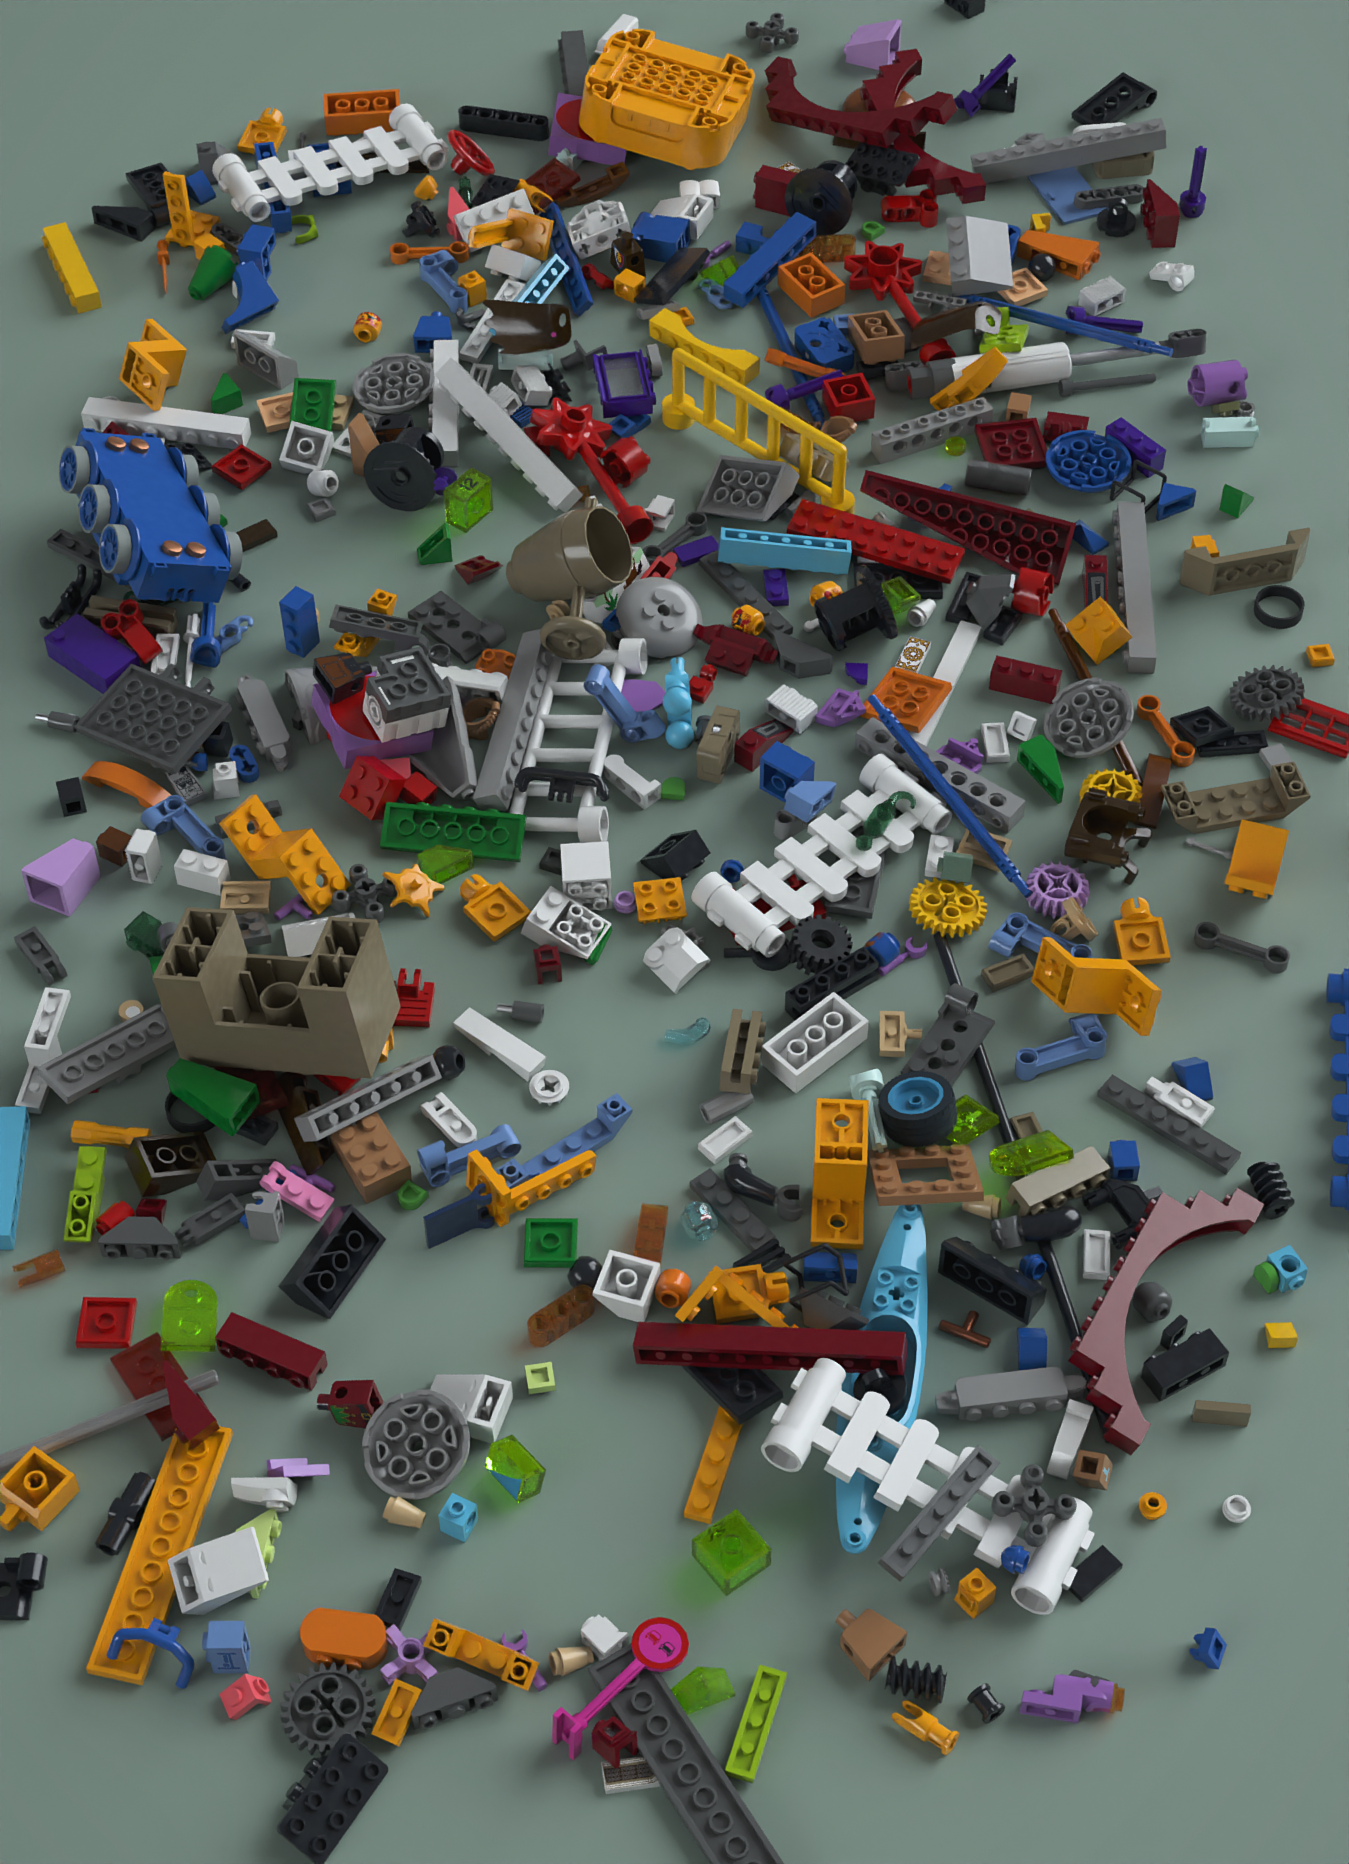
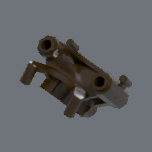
M1089 788V791L1085 793L1070 828L1064 855L1083 860V863L1086 864L1090 861L1109 865L1110 869L1123 866L1128 871L1124 882L1131 885L1137 877L1139 870L1129 859V852L1125 851V845L1131 839H1139L1138 845L1143 848L1146 847L1152 837V831L1148 828H1127L1128 822L1136 824L1139 821L1143 822L1146 808L1142 807V803L1108 797L1107 791ZM1101 833H1108L1111 835V839L1106 840L1097 836Z

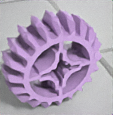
M1050 861L1048 866L1041 863L1039 868L1034 867L1032 873H1029L1026 884L1029 886L1027 889L1033 891V894L1026 898L1029 907H1034L1035 913L1043 912V917L1050 915L1054 920L1056 916L1062 917L1067 914L1062 904L1065 899L1072 897L1081 908L1085 907L1090 894L1088 880H1085V873H1079L1078 867L1072 869L1070 863L1066 866L1062 865L1061 861L1058 864H1053Z

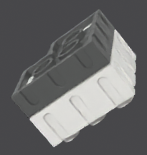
M420 646L379 656L376 677L367 679L363 712L383 743L391 739L407 737L414 733L418 734L434 728L445 727L451 693L444 686V682L439 674L436 673L434 666Z

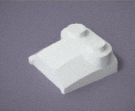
M678 927L667 930L647 949L643 962L675 994L704 965L711 961Z
M288 1477L231 1478L233 1497L239 1501L264 1505L266 1508L276 1509V1512L280 1513L288 1512L289 1507H294L298 1485Z

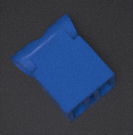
M641 212L631 229L633 239L643 250L644 258L666 263L680 247L688 248L691 242L689 219L662 215L654 217L648 212Z

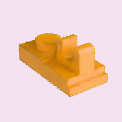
M395 1679L371 1734L400 1747L412 1720L411 1711L423 1690Z

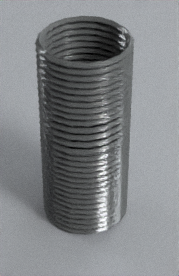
M969 459L965 475V486L987 488V490L992 489L1027 496L1030 490L1033 470Z

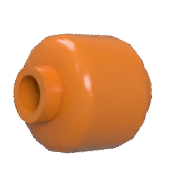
M664 1270L659 1275L654 1290L655 1298L664 1307H681L687 1301L691 1289V1279L681 1270Z

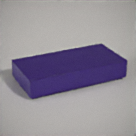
M710 535L673 548V553H676L681 566L685 567L699 562L700 558L716 550L718 551L719 544Z

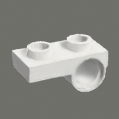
M1159 262L1149 272L1151 280L1168 281L1169 286L1174 291L1179 292L1194 279L1195 272L1193 265Z

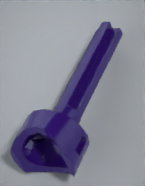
M1009 53L971 93L963 89L954 99L956 106L959 109H964L972 118L981 109L978 100L1016 62V59Z
M1201 145L1195 148L1189 190L1182 192L1180 195V209L1184 216L1188 218L1200 217L1206 204V196L1200 190L1207 148H1203Z
M1068 306L1066 309L1068 319L1108 330L1142 333V321L1086 316L1084 307Z
M839 369L785 390L782 384H777L765 391V397L767 400L788 411L790 410V401L822 390L823 380L842 377L843 374Z
M449 467L437 468L434 471L437 475L436 480L433 482L436 486L433 489L440 496L452 494L459 485L458 475Z

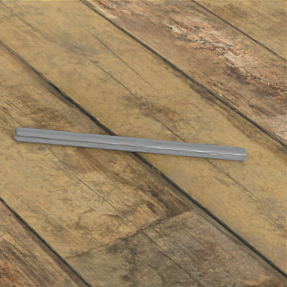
M210 1370L185 1380V1383L196 1394L218 1385L219 1378L215 1370ZM167 1388L1 1454L0 1472L14 1467L33 1446L47 1454L169 1405Z

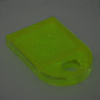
M1050 1130L1000 1145L989 1154L991 1170L1003 1176L1025 1175L1074 1158L1073 1149Z
M184 1280L168 1289L163 1304L161 1351L215 1352L218 1299L211 1286L198 1280ZM193 1290L196 1291L198 1295L194 1297H188L184 1293Z

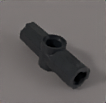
M143 1472L134 1473L121 1498L117 1497L112 1502L108 1512V1521L95 1542L96 1547L103 1553L110 1556L118 1555L131 1531L139 1527L145 1512V1506L156 1483V1480L151 1478L149 1474Z

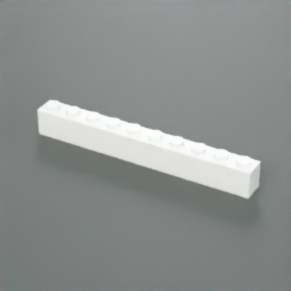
M452 357L435 373L434 376L439 380L437 385L444 392L447 393L449 391L451 393L449 398L456 405L461 404L463 406L462 412L469 418L473 417L475 419L473 423L481 431L486 430L487 434L485 436L493 444L497 442L500 445L498 450L506 458L508 456L512 458L510 463L518 471L522 469L525 472L522 476L529 483L532 484L534 482L537 485L535 490L541 496L549 498L547 502L556 511L561 509L565 513L583 496L574 484Z

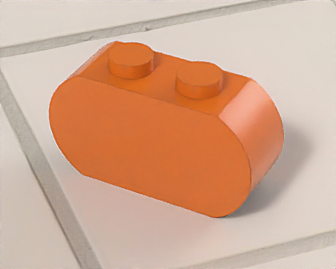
M319 1607L308 1613L300 1626V1637L304 1653L311 1662L319 1666L320 1663H323L325 1667H330L335 1662L336 1666L346 1664L348 1670L351 1671L355 1669L357 1671L361 1669L370 1670L384 1660L388 1651L385 1625L374 1614Z

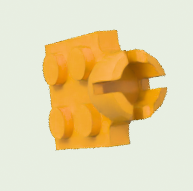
M269 107L262 112L257 121L250 120L237 145L238 151L254 154L255 143L273 142L275 152L277 153L287 133L286 126L282 125L284 122L282 120V113L274 108L270 115L271 108Z
M473 874L470 877L475 881L474 884L468 878L461 884L460 896L467 902L463 906V912L494 942L525 922L531 913L501 881L492 885L482 876Z
M1133 898L1125 900L1120 910L1122 919L1114 920L1113 923L1119 958L1125 959L1131 965L1169 963L1171 956L1162 917L1152 916L1149 904L1143 898H1137L1138 908H1135Z
M761 1264L722 1270L728 1276L733 1272L742 1279L744 1283L741 1286L749 1293L754 1289L765 1299L762 1304L768 1309L772 1305L789 1301V1287L785 1272L765 1273L761 1268ZM719 1281L714 1284L718 1287L712 1295L716 1324L760 1318L755 1311Z

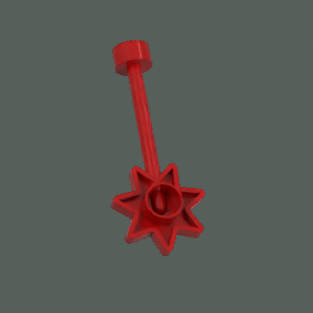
M871 241L865 242L864 255L845 256L844 269L852 273L849 278V289L854 291L871 288L878 301H883L890 293L913 329L921 318L905 293H913L914 280L912 277L922 273V261L903 257V243H897L890 247L878 246ZM943 338L923 345L919 352V359L923 365H926L928 361L956 357L948 341Z
M557 397L553 398L550 410L533 409L530 422L541 429L536 441L537 444L553 446L557 451L563 453L568 460H573L579 453L618 512L617 518L622 522L630 544H637L648 538L654 527L652 520L643 507L628 505L598 459L606 446L603 440L609 439L612 426L592 419L593 407L591 405L570 407Z

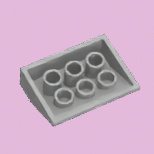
M971 216L946 218L953 297L1013 289L1008 223Z
M720 455L699 503L697 512L766 522L792 495L800 475L787 462Z

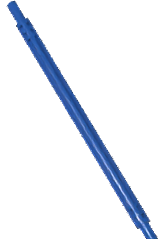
M765 286L757 294V298L782 352L798 358ZM790 369L797 385L809 381L806 374ZM815 393L803 396L813 421H821V430L825 422V415Z
M974 294L971 296H957V298L967 299V303L983 301L995 307H1009V316L1150 354L1154 352L1169 357L1173 354L1172 348L1157 345L1154 341Z
M875 694L869 696L868 701L879 714L878 718L1008 881L1013 882L1025 898L1030 897L1033 891L1027 889L1029 886L1021 878V872L891 710L886 709Z

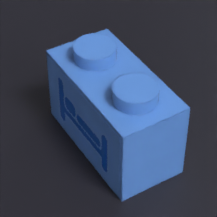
M209 1621L208 1632H203L202 1648L206 1650V1662L211 1663L213 1673H248L251 1645L244 1621Z

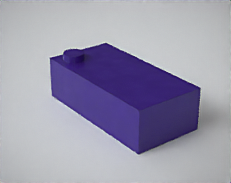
M78 613L44 637L47 653L51 659L102 694L108 690L130 664L141 667L138 654Z

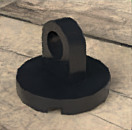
M1114 198L1109 202L1108 208L1098 214L1096 225L1100 231L1102 229L1108 236L1124 237L1129 232L1134 231L1136 218L1128 210V203L1125 199Z
M421 201L411 204L416 220L402 230L406 238L421 228L431 238L440 234V229L435 228L437 223L434 216L426 206L420 205L422 204Z
M877 1368L866 1374L860 1373L854 1383L853 1393L854 1397L859 1401L863 1399L867 1392L881 1394L889 1401L890 1408L886 1413V1416H889L902 1408L909 1387L904 1375H887L884 1369Z

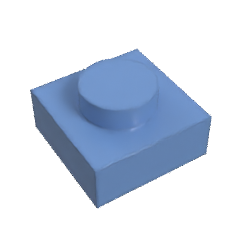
M853 314L833 316L834 324L844 335L848 334V315Z

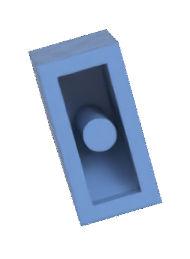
M800 781L796 786L790 787L784 797L786 799L784 810L805 822H809L832 802L836 783L830 781Z

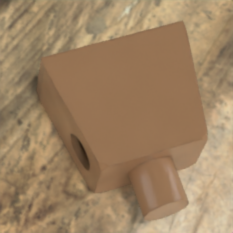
M845 1609L836 1618L835 1622L844 1629L840 1638L841 1649L868 1681L890 1661L892 1656H895L906 1645L907 1632L872 1609H866L858 1618Z

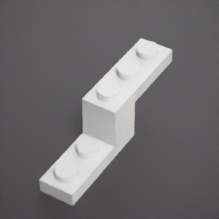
M45 987L26 1039L24 1049L29 1066L15 1107L26 1106L28 1113L41 1114L50 1090V1086L38 1075L37 1067L62 1055L57 1035L71 998L70 990Z

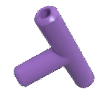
M299 893L274 913V917L280 921L295 910L308 920L312 918L313 912L302 904L305 900Z
M292 1164L288 1169L294 1170L301 1179L311 1185L317 1186L329 1193L335 1190L336 1186L334 1183L315 1174L306 1175L305 1170L295 1164Z

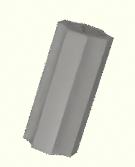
M751 1090L750 1094L725 1091L699 1104V1110L706 1123L713 1124L754 1103V1097Z

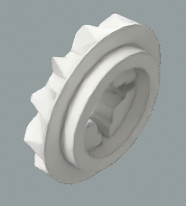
M544 1070L537 1073L529 1084L532 1099H536L539 1104L547 1103L549 1106L553 1102L560 1103L564 1097H567L570 1089L567 1077L555 1070ZM545 1084L550 1088L554 1087V1092L545 1090Z

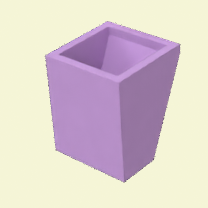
M896 19L859 26L856 32L852 33L849 43L845 44L844 54H846V63L879 70V66L892 64V61L895 60V52L900 51L902 20Z
M74 838L26 865L21 870L29 900L67 916L73 914L101 877L94 846Z

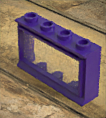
M639 349V352L604 354L600 356L593 354V372L595 373L598 385V394L600 393V403L603 407V419L614 418L620 414L623 416L653 414V405H656V395L653 392V382L650 376V369H648L647 357H643L642 350Z

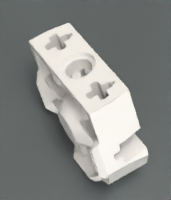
M598 200L582 207L581 212L575 215L571 222L567 224L573 248L581 260L611 248L612 241L621 238V232H631L622 203L615 201L603 202Z

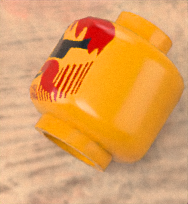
M371 312L359 314L353 326L354 335L362 342L375 341L382 328L381 319Z
M825 581L812 587L809 601L814 607L816 600L822 597L830 600L843 592L841 587L833 581Z
M743 605L740 608H736L732 613L733 629L753 636L759 635L764 629L763 614L752 606Z

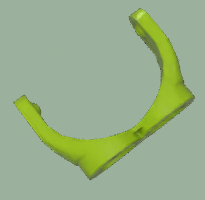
M313 214L291 216L292 224L305 223L311 226L307 233L295 238L297 244H302L319 237Z

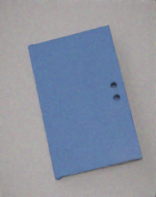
M1075 166L1028 175V179L1063 225L1097 217L1102 210L1106 209V207L1082 210L1074 206V197L1077 192L1092 190Z

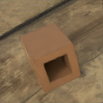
M1011 392L1006 411V421L1028 419L1032 395Z
M1079 1449L1073 1477L1080 1486L1107 1491L1113 1464L1106 1454Z

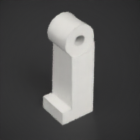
M609 755L605 758V777L645 810L661 799V783L654 779L648 782L624 763V759L619 755Z
M1069 1400L1047 1468L1048 1474L1065 1480L1068 1479L1091 1422L1093 1406Z

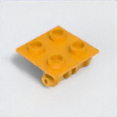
M680 877L633 882L638 923L643 922L644 925L655 922V920H657V923H660V919H664V922H667V919H679L681 921L682 918L687 917Z

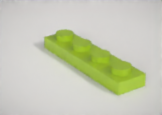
M759 1664L725 1768L727 1776L754 1783L787 1679V1672Z

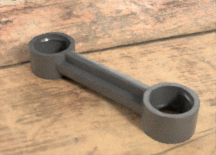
M701 512L689 513L686 516V524L658 546L649 545L643 548L642 551L649 565L651 566L655 559L647 557H658L659 555L664 557L691 535H703L707 531L706 515Z
M1202 922L1197 925L1195 930L1194 943L1201 949L1210 950L1217 946L1262 961L1264 967L1272 973H1282L1288 967L1290 953L1283 946L1273 945L1266 949L1221 934L1218 926L1211 922ZM1209 933L1213 935L1214 938L1206 939L1201 937L1199 934ZM1278 956L1284 962H1274L1269 957Z

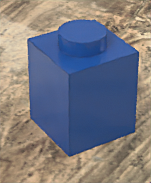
M1136 1140L1110 1141L1107 1158L1111 1179L1136 1181L1140 1169Z

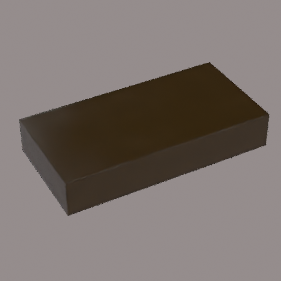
M267 519L236 532L242 543L243 552L278 537L277 530Z

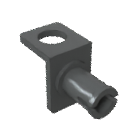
M574 340L576 352L560 358V361L565 371L580 363L584 364L590 371L593 369V354L603 353L604 355L608 353L605 345L586 353L578 341Z

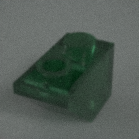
M142 911L124 929L126 943L129 948L134 951L138 950L146 955L148 959L150 957L163 956L164 952L157 937V930L162 925V922Z

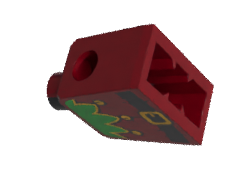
M374 1380L335 1381L330 1394H319L317 1398L318 1410L330 1411L337 1424L366 1429L372 1415L384 1403Z

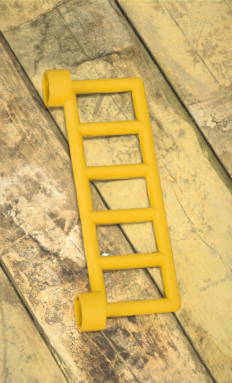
M675 348L672 351V394L667 395L662 401V422L665 426L674 430H683L692 426L696 421L757 459L787 462L779 457L780 423L800 434L799 468L787 462L800 475L797 483L820 496L821 505L854 514L855 497L850 491L845 489L847 448L845 445L685 350ZM685 366L703 376V411L695 406V401L690 395L685 394ZM716 385L735 395V430L716 419ZM748 404L768 415L767 449L747 438ZM813 442L834 454L832 488L812 477Z

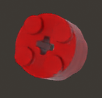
M632 436L619 439L600 455V460L603 458V466L615 485L620 483L623 485V488L628 487L644 475L648 470V465L651 463L650 457L638 446L636 439Z
M1021 567L1017 581H1014V587L1011 592L1014 594L1011 608L1022 613L1044 616L1050 606L1051 601L1047 599L1049 594H1053L1054 576L1047 572Z

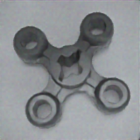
M773 13L770 20L764 23V27H760L756 21H749L745 27V34L748 38L754 39L759 35L763 36L760 39V50L763 53H771L774 50V45L780 43V39H784L789 45H795L799 40V31L796 28L789 27L785 31L781 30L784 27V16L781 13Z
M355 864L349 870V878L351 883L355 885V890L350 893L344 890L336 891L332 895V906L335 911L342 913L348 911L352 904L357 903L360 908L365 909L366 919H376L380 923L384 919V908L378 903V898L382 895L391 898L396 897L395 886L386 878L383 879L382 883L376 884L374 880L368 878V871L364 865Z
M1034 1464L1026 1466L1020 1476L1021 1484L1026 1489L1025 1494L1021 1497H1013L1007 1491H999L992 1499L991 1508L1000 1517H1006L1012 1512H1018L1021 1518L1028 1522L1024 1531L1026 1543L1032 1547H1039L1044 1544L1048 1535L1047 1527L1042 1522L1043 1517L1047 1514H1054L1061 1520H1068L1074 1515L1077 1504L1076 1500L1068 1494H1062L1056 1499H1050L1047 1493L1040 1489L1044 1478L1043 1470Z

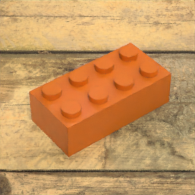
M399 89L323 94L327 136L357 135L364 133L365 130L379 126L385 132L394 131L389 124V116L400 105Z

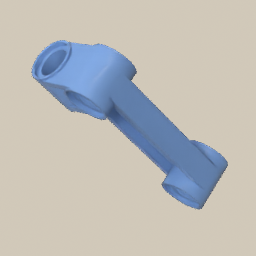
M440 250L421 257V280L427 282L450 306V311L453 314L460 307L466 313L468 310L467 291L459 287L450 277V275H453L458 270V262L447 250Z
M599 664L591 667L583 687L585 691L594 695L620 728V735L625 741L636 743L646 739H655L665 732L666 725L655 710L635 712L610 679L609 670Z
M169 796L160 803L147 808L142 813L141 822L150 831L155 832L157 836L176 828L198 853L226 860L222 839L213 834L185 804L181 796Z
M1019 912L1008 916L1001 927L995 931L988 946L989 949L1010 958L1021 945L1039 953L1042 938L1051 937L1073 957L1092 958L1093 955L1091 948L1087 945H1077L1029 921L1026 915Z
M1086 1013L1070 1018L1068 1022L1071 1024L1073 1037L1034 1049L1026 1047L1018 1050L1016 1053L1015 1075L1021 1080L1029 1081L1034 1079L1037 1074L1088 1058L1094 1060L1102 1058L1106 1051L1107 1033L1100 1024L1097 1015Z
M503 1124L496 1127L489 1136L450 1152H445V1144L440 1140L418 1149L417 1154L420 1166L432 1187H440L446 1184L451 1176L467 1170L468 1153L477 1149L489 1161L500 1156L508 1159L520 1152L521 1145L510 1125Z

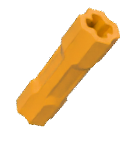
M75 1120L71 1128V1138L74 1143L90 1145L98 1143L122 1146L129 1149L134 1137L152 1136L151 1129L133 1126L125 1128L101 1125L84 1120Z

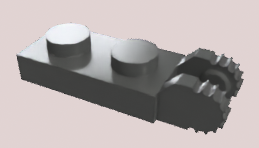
M36 926L14 937L16 945L49 986L54 983V980L47 969L54 966L62 979L68 976L58 955Z

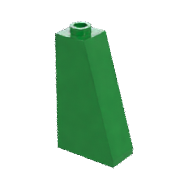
M179 1058L166 1074L171 1093L230 1136L236 1134L261 1102L256 1084Z

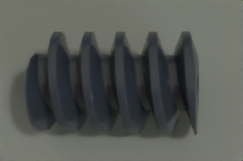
M1258 1162L1248 1168L1247 1174L1257 1194L1258 1201L1264 1204L1262 1208L1264 1216L1271 1220L1279 1218L1287 1213L1295 1201L1292 1197H1289L1291 1191L1286 1188L1287 1182L1282 1180L1284 1175L1279 1171L1280 1165L1276 1162Z
M892 1656L889 1661L885 1689L890 1685L891 1694L895 1695L899 1687H901L904 1697H907L910 1690L913 1689L915 1699H919L922 1692H925L926 1701H930L933 1695L936 1694L938 1703H942L947 1672L943 1674L942 1665H938L935 1671L932 1672L930 1663H926L923 1670H920L919 1661L916 1660L912 1667L909 1668L905 1658L897 1666L896 1657Z

